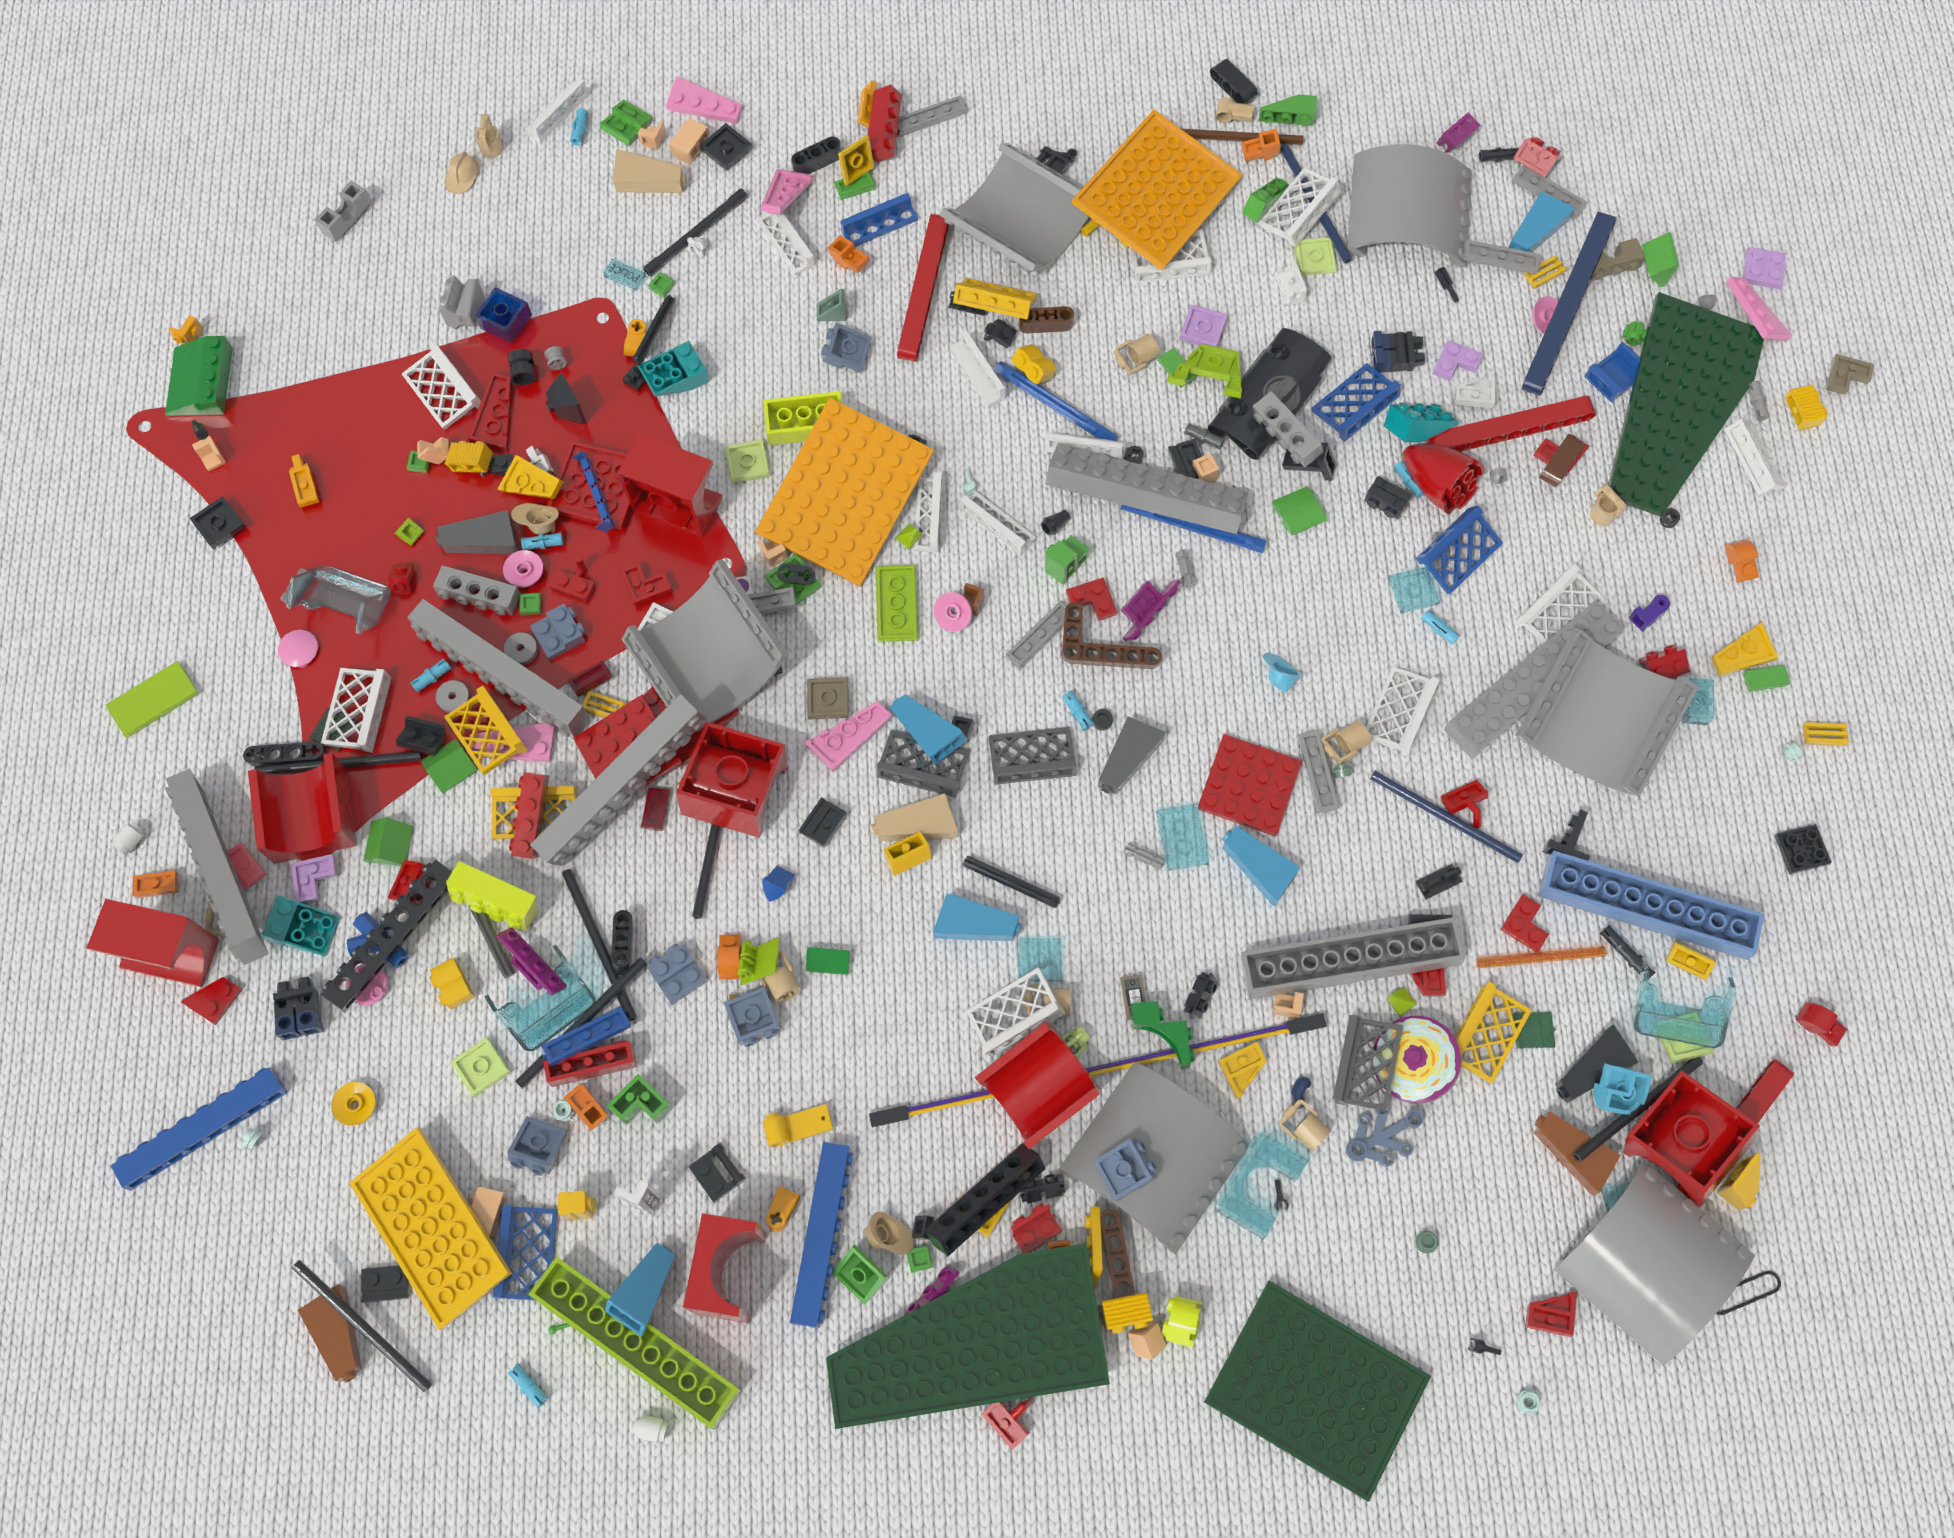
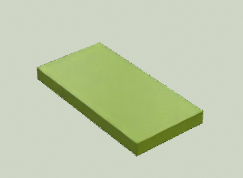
M915 565L876 566L878 642L918 641Z
M176 661L105 706L123 735L128 738L199 693L181 664Z

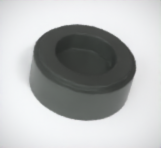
M1106 709L1097 710L1092 718L1094 727L1101 731L1109 729L1113 723L1111 712Z

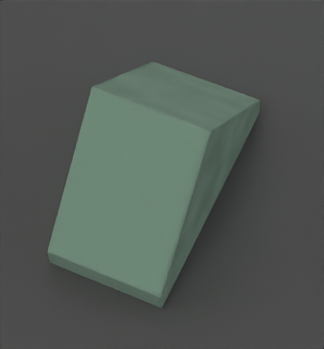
M839 289L817 303V321H846L844 289Z

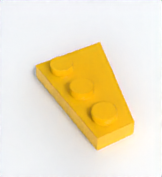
M515 455L497 490L555 499L564 481Z
M1761 622L1739 639L1716 653L1711 660L1720 677L1776 661L1778 656Z
M1091 1207L1089 1214L1085 1215L1084 1220L1085 1229H1088L1085 1243H1087L1094 1289H1096L1102 1273L1100 1207Z

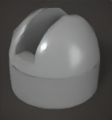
M1715 295L1700 296L1701 307L1710 310L1715 306Z
M1504 468L1490 471V479L1494 484H1503L1507 475Z

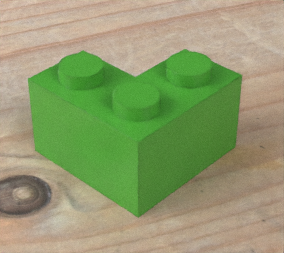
M1072 535L1067 540H1058L1055 545L1051 544L1045 552V571L1064 585L1089 558V548Z
M639 1074L606 1105L625 1125L641 1109L656 1123L672 1109L671 1105Z

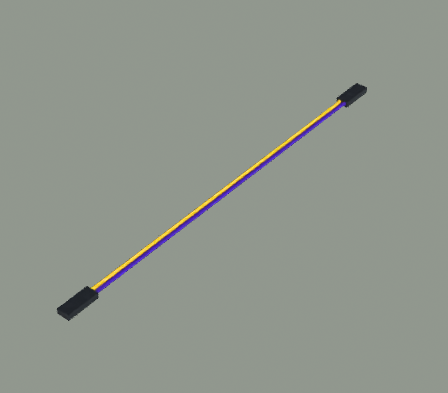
M1324 1013L1289 1020L1284 1025L1189 1045V1049H1193L1194 1053L1284 1033L1293 1035L1324 1028L1327 1025ZM1171 1049L1086 1069L1091 1076L1130 1068L1134 1062L1143 1065L1177 1056L1174 1050ZM988 1090L913 1107L904 1105L869 1113L871 1127L909 1120V1117L913 1115L994 1098V1096Z

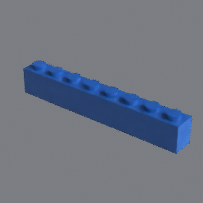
M269 1067L257 1071L251 1079L239 1082L235 1089L218 1095L214 1102L199 1107L193 1115L181 1118L172 1128L157 1133V1137L151 1141L139 1144L136 1147L137 1149L130 1154L121 1155L117 1158V1162L110 1166L121 1187L131 1191L288 1092L276 1071Z
M823 1142L790 1319L792 1325L819 1329V1324L824 1323L825 1310H822L823 1301L828 1300L830 1287H826L827 1279L832 1277L834 1264H830L831 1256L836 1255L838 1242L834 1241L836 1232H840L842 1219H838L839 1211L844 1210L846 1197L842 1196L843 1189L848 1188L850 1177L846 1172L847 1167L851 1166L853 1161V1153L850 1152L851 1149L847 1145Z

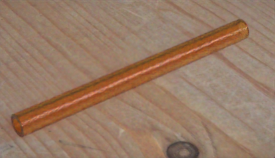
M1605 946L1480 957L1476 958L1477 968L1605 957L1606 948Z

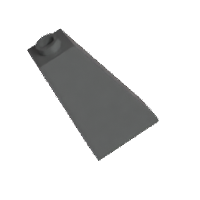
M508 510L437 527L438 535H436V541L439 547L442 546L445 553L513 554L519 551L513 521Z
M1128 716L1098 780L1100 790L1107 794L1113 793L1117 795L1163 743L1166 732Z

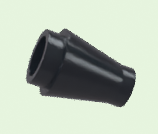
M1062 510L1045 517L1041 522L1042 530L1047 535H1055L1070 520V514L1068 511Z

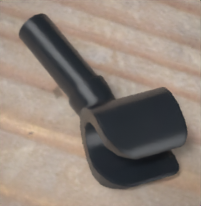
M1071 148L1067 153L1055 151L1070 160V163L1075 161L1077 150Z
M1275 1180L1277 1200L1274 1202V1208L1279 1211L1278 1203L1283 1201L1285 1210H1288L1289 1204L1287 1200L1283 1199L1280 1180Z
M1470 1338V1340L1475 1341L1476 1346L1474 1349L1468 1348L1469 1351L1479 1354L1489 1352L1501 1355L1502 1351L1500 1349L1486 1345L1483 1340Z

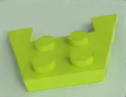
M1201 344L1188 356L1184 364L1181 363L1177 366V370L1174 373L1168 375L1167 383L1185 386L1190 373L1201 377L1214 378L1219 381L1224 380L1227 381L1224 395L1241 398L1242 396L1239 351Z

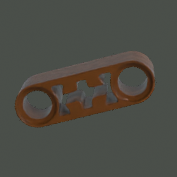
M1068 306L1031 308L1028 319L1019 318V330L1026 334L1069 331L1073 328L1074 311Z
M1568 434L1539 478L1556 488L1586 443Z

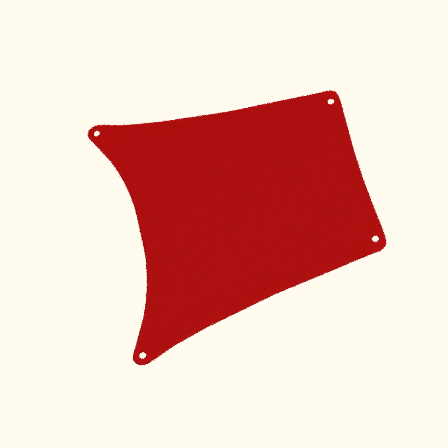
M592 298L553 312L439 346L480 400H482L491 372L510 376L511 367L508 363V354L511 351L527 349L533 354L536 380L529 385H516L511 381L507 452L488 447L493 452L491 456L511 453L513 459L517 455L530 462L531 459L526 449L533 446L535 450L538 448L541 454L547 456L554 471L551 475L558 478L571 440L628 454L638 434L641 433L681 448L657 397L654 396L648 384L646 383L638 392L623 383L622 378L633 365L637 367L638 365L632 361L633 356L624 355V343L628 331L616 306L607 298ZM599 313H606L609 319L605 323H599L596 317ZM559 346L563 349V356L567 361V365L560 370L549 369L548 360L545 358L544 353L550 347ZM431 349L403 358L270 391L228 398L225 403L224 415L166 416V407L137 412L130 418L126 426L127 434L132 440L184 478L209 505L223 496L245 524L246 528L233 537L252 569L280 639L291 631L305 630L313 634L318 641L319 647L316 656L306 667L290 666L300 713L302 743L318 742L321 744L340 668L368 671L384 669L391 676L373 753L364 752L362 749L322 745L326 749L327 754L332 753L337 759L413 752L414 750L396 745V739L405 728L406 716L444 725L446 741L443 746L457 739L461 747L466 750L444 717L449 713L444 712L436 702L438 688L448 681L454 680L463 683L470 693V699L478 694L476 691L478 688L484 686L508 721L526 710L527 707L522 703L520 706L510 699V695L507 693L501 694L494 688V684L491 682L486 684L478 677L479 674L468 672L463 667L464 664L459 661L455 663L447 656L448 653L437 651L430 641L424 642L416 635L417 632L410 627L411 622L407 617L422 599L504 654V645L510 636L516 633L531 635L537 643L538 653L531 663L522 666L558 689L567 684V680L602 660L605 662L626 650L627 647L622 641L623 635L629 626L635 625L638 629L653 602L673 612L681 607L707 581L710 576L709 572L717 560L730 559L732 561L730 570L735 578L746 575L747 568L742 555L717 511L715 512L703 537L633 511L631 507L623 530L612 528L608 532L595 529L599 525L597 523L558 515V518L555 520V531L553 533H545L544 535L561 532L564 545L550 546L543 550L541 548L529 549L528 551L536 553L542 560L543 573L535 584L529 587H517L520 594H541V614L521 615L519 598L512 616L508 614L499 615L490 609L481 610L473 604L468 603L464 605L452 598L448 600L443 599L437 595L433 585L442 565L510 584L504 577L503 565L511 554L445 553L442 546L439 547L436 541V535H438L437 527L507 510L511 516L512 510L518 505L531 503L547 506L550 498L502 492L497 489L505 475L494 477L492 472L487 476H481L479 472H453L445 464L446 459L440 464L430 462L428 473L408 471L407 464L410 451H418L417 442L420 440L434 444L439 438L443 437L448 439L449 448L452 442L465 441L472 443L468 441V436L478 411L476 407L472 408L444 430L402 375L404 371L428 354ZM433 358L427 362L426 368L434 369L435 360ZM414 372L409 378L411 380H419L420 372ZM425 372L423 381H431L433 373ZM437 373L436 382H444L445 373ZM561 373H563L581 406L587 422L585 424L557 418L555 412H550L545 403L548 401L545 394ZM422 385L421 393L429 394L430 385ZM435 386L433 394L441 395L443 386ZM448 386L446 395H454L455 387ZM432 398L431 407H439L440 399ZM445 399L443 408H452L453 400ZM458 400L456 409H462L467 405V402L465 400ZM442 412L441 420L445 422L449 419L451 412ZM193 420L203 424L208 431V436L218 446L226 461L225 464L211 471L206 469L202 459L192 446V444L200 441L193 432ZM143 421L151 423V428L147 432L139 430V424ZM297 454L303 459L304 464L308 463L311 468L319 498L318 503L301 508L297 503L289 473L290 468L294 467L291 456ZM408 518L424 530L412 545H409L394 534ZM512 518L518 550L521 551L523 550L521 538L539 536V534L533 533L527 525L517 523ZM577 555L582 557L586 565L581 578L592 581L596 585L588 602L559 593L550 588V584L558 569L574 575L577 569L574 557ZM639 562L645 579L665 572L673 592L635 606L620 569ZM393 564H414L415 572L410 580V594H392L390 592L387 577ZM301 568L309 571L311 576L307 581H304L305 584L298 595L293 597L295 598L290 605L284 603L280 598L284 592H287L286 589L293 578L298 576V571ZM461 585L456 586L454 589L460 588ZM480 590L475 591L473 594L479 593ZM498 595L492 597L491 600L497 599ZM564 604L566 608H572L576 616L573 619L576 624L580 622L585 631L582 634L585 642L549 660L530 625L547 617V612ZM520 647L518 651H522L524 647ZM444 658L451 667V670L441 675L437 682H432L418 693L410 682L423 674L426 668L430 669ZM346 674L344 679L345 685H348L356 678L354 675ZM367 677L361 681L365 688L373 682L374 677ZM358 683L350 689V692L354 696L363 688ZM345 692L340 696L339 702L343 704L351 698L350 695ZM367 694L356 700L360 706L368 701ZM452 695L450 699H454L456 695ZM353 702L344 709L349 715L358 707ZM480 702L473 705L471 711L479 712ZM343 711L335 715L334 721L336 723L346 717ZM359 713L352 718L354 724L357 725L363 721L364 715ZM458 715L452 719L453 723L461 724L464 715ZM469 716L467 724L475 725L477 716ZM482 717L480 725L488 726L490 718ZM348 721L339 728L344 734L353 726ZM465 729L463 737H469L473 729ZM338 730L330 734L329 740L334 741L341 736ZM478 730L477 733H483L487 730ZM357 731L347 737L348 741L357 743L359 734ZM316 748L315 752L310 753L316 756V753L320 751ZM422 753L423 759L429 756V754ZM421 761L346 768L355 832L374 815L429 775ZM335 851L300 858V860L304 861L312 858L330 855Z

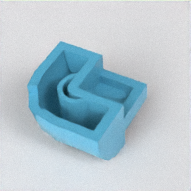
M1605 1063L1600 1084L1594 1083V1100L1602 1110L1619 1114H1631L1630 1112L1636 1110L1641 1104L1644 1105L1648 1096L1652 1075Z

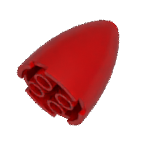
M1413 444L1406 447L1403 452V461L1413 482L1428 500L1446 514H1451L1456 508L1461 510L1472 499L1479 488L1476 486L1479 477L1484 475V465L1467 454L1445 446Z

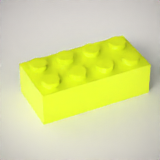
M841 391L763 400L769 446L805 442L829 397L842 403Z
M458 861L446 882L449 896L453 902L460 905L463 903L469 905L473 911L477 913L484 912L494 921H504L516 931H520V929L527 931L538 912L537 897L461 861Z

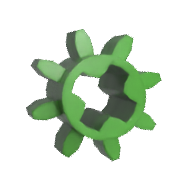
M1633 321L1629 325L1626 324L1622 338H1626L1627 344L1637 346L1641 342L1644 343L1647 329H1644L1643 323Z

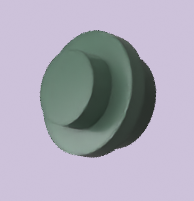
M1344 763L1335 765L1336 769L1332 770L1335 778L1352 775L1351 770L1353 768L1352 766L1348 767V764Z
M1425 1230L1418 1233L1415 1238V1244L1420 1252L1429 1254L1437 1249L1438 1239L1433 1232Z

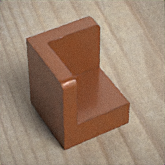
M965 583L963 596L970 603L972 614L977 616L984 601V589Z

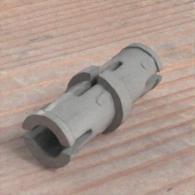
M1753 381L1751 384L1749 383L1750 403L1754 407L1756 420L1764 421L1770 417L1766 407L1767 399L1763 395L1760 381Z

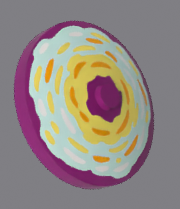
M1416 1015L1393 1021V1024L1403 1025V1032L1391 1095L1398 1100L1412 1104L1429 1103L1441 1098L1455 1085L1461 1071V1051L1455 1037L1442 1023L1429 1017ZM1388 1029L1382 1035L1387 1042H1390L1396 1038L1397 1030ZM1380 1035L1377 1037L1373 1047L1375 1051L1385 1045ZM1387 1048L1379 1053L1378 1056L1383 1063H1386L1392 1059L1393 1053ZM1376 1056L1372 1058L1373 1070L1381 1066ZM1385 1069L1375 1074L1380 1084L1388 1080L1389 1074Z

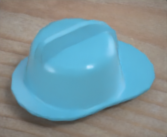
M1265 653L1263 655V659L1270 666L1269 680L1281 691L1288 692L1297 679L1304 677L1280 656L1272 653Z

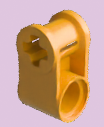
M634 319L629 323L627 338L624 343V355L634 356L646 334V324L644 321Z
M779 1186L766 1215V1223L772 1231L780 1232L785 1229L799 1202L800 1194ZM779 1215L782 1222H777L774 1225L772 1218H777Z

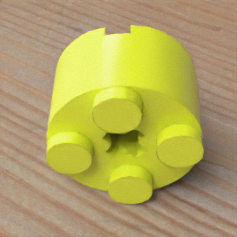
M1177 1295L1175 1298L1170 1297L1167 1308L1170 1318L1164 1321L1162 1330L1166 1341L1194 1348V1341L1192 1340H1196L1201 1319L1199 1308L1202 1309L1203 1302Z

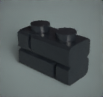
M1377 476L1369 488L1364 501L1367 502L1369 507L1382 510L1387 517L1399 520L1413 494Z

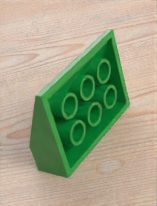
M204 336L174 348L165 410L166 416L224 415L233 351L225 336Z

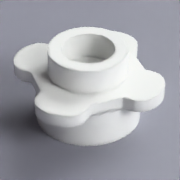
M689 237L687 239L689 243L687 250L694 255L703 257L704 241L698 237Z

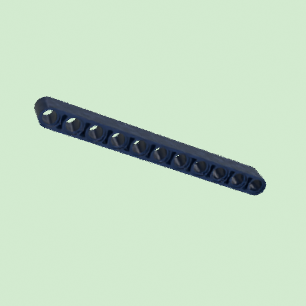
M1597 212L1522 385L1523 391L1541 396L1614 228L1616 216Z

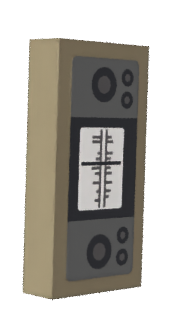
M1142 974L1120 977L1127 1021L1132 1020V1003L1146 1002Z

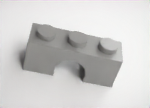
M352 180L339 193L341 196L339 208L333 211L326 207L315 219L321 233L335 242L372 203L366 189Z

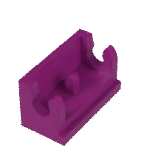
M1468 112L1446 130L1436 144L1440 147L1445 143L1448 147L1446 149L1448 153L1481 125Z

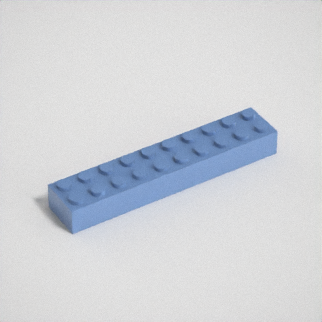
M1553 851L1547 857L1538 897L1746 960L1757 954L1765 915L1557 851Z

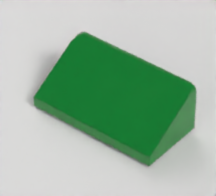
M807 947L806 972L848 975L850 951Z

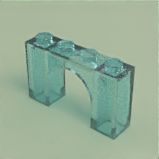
M1261 1132L1259 1137L1254 1135L1248 1146L1251 1148L1248 1156L1244 1154L1237 1165L1240 1167L1238 1174L1235 1175L1233 1173L1227 1183L1230 1187L1226 1194L1222 1192L1216 1204L1219 1207L1216 1212L1263 1240L1270 1231L1276 1217L1256 1206L1249 1199L1245 1187L1248 1174L1254 1169L1267 1167L1296 1182L1305 1168L1308 1159Z

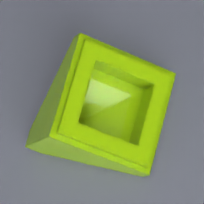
M408 518L394 534L409 545H412L424 530Z
M908 524L896 536V539L907 549H910L922 534L911 524Z
M1404 987L1392 993L1386 999L1399 1017L1417 1005Z

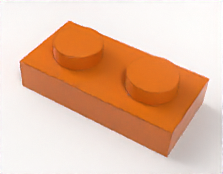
M175 870L133 876V896L135 898L178 893V872Z

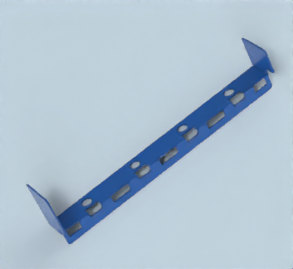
M580 451L572 458L581 463L602 519V523L595 527V529L608 532L616 527L590 458L585 457L586 452Z

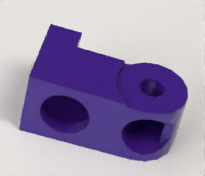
M1657 595L1644 610L1639 606L1628 618L1644 632L1664 615L1665 611L1670 607V600L1664 595Z

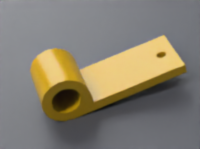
M827 1104L788 1116L779 1115L777 1112L766 1115V1119L762 1121L769 1148L782 1146L834 1130Z

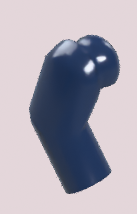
M1299 1077L1291 1088L1294 1104L1298 1100L1305 1102L1303 1094L1307 1088L1311 1087V1080L1308 1077ZM1301 1104L1297 1109L1304 1108L1305 1106Z

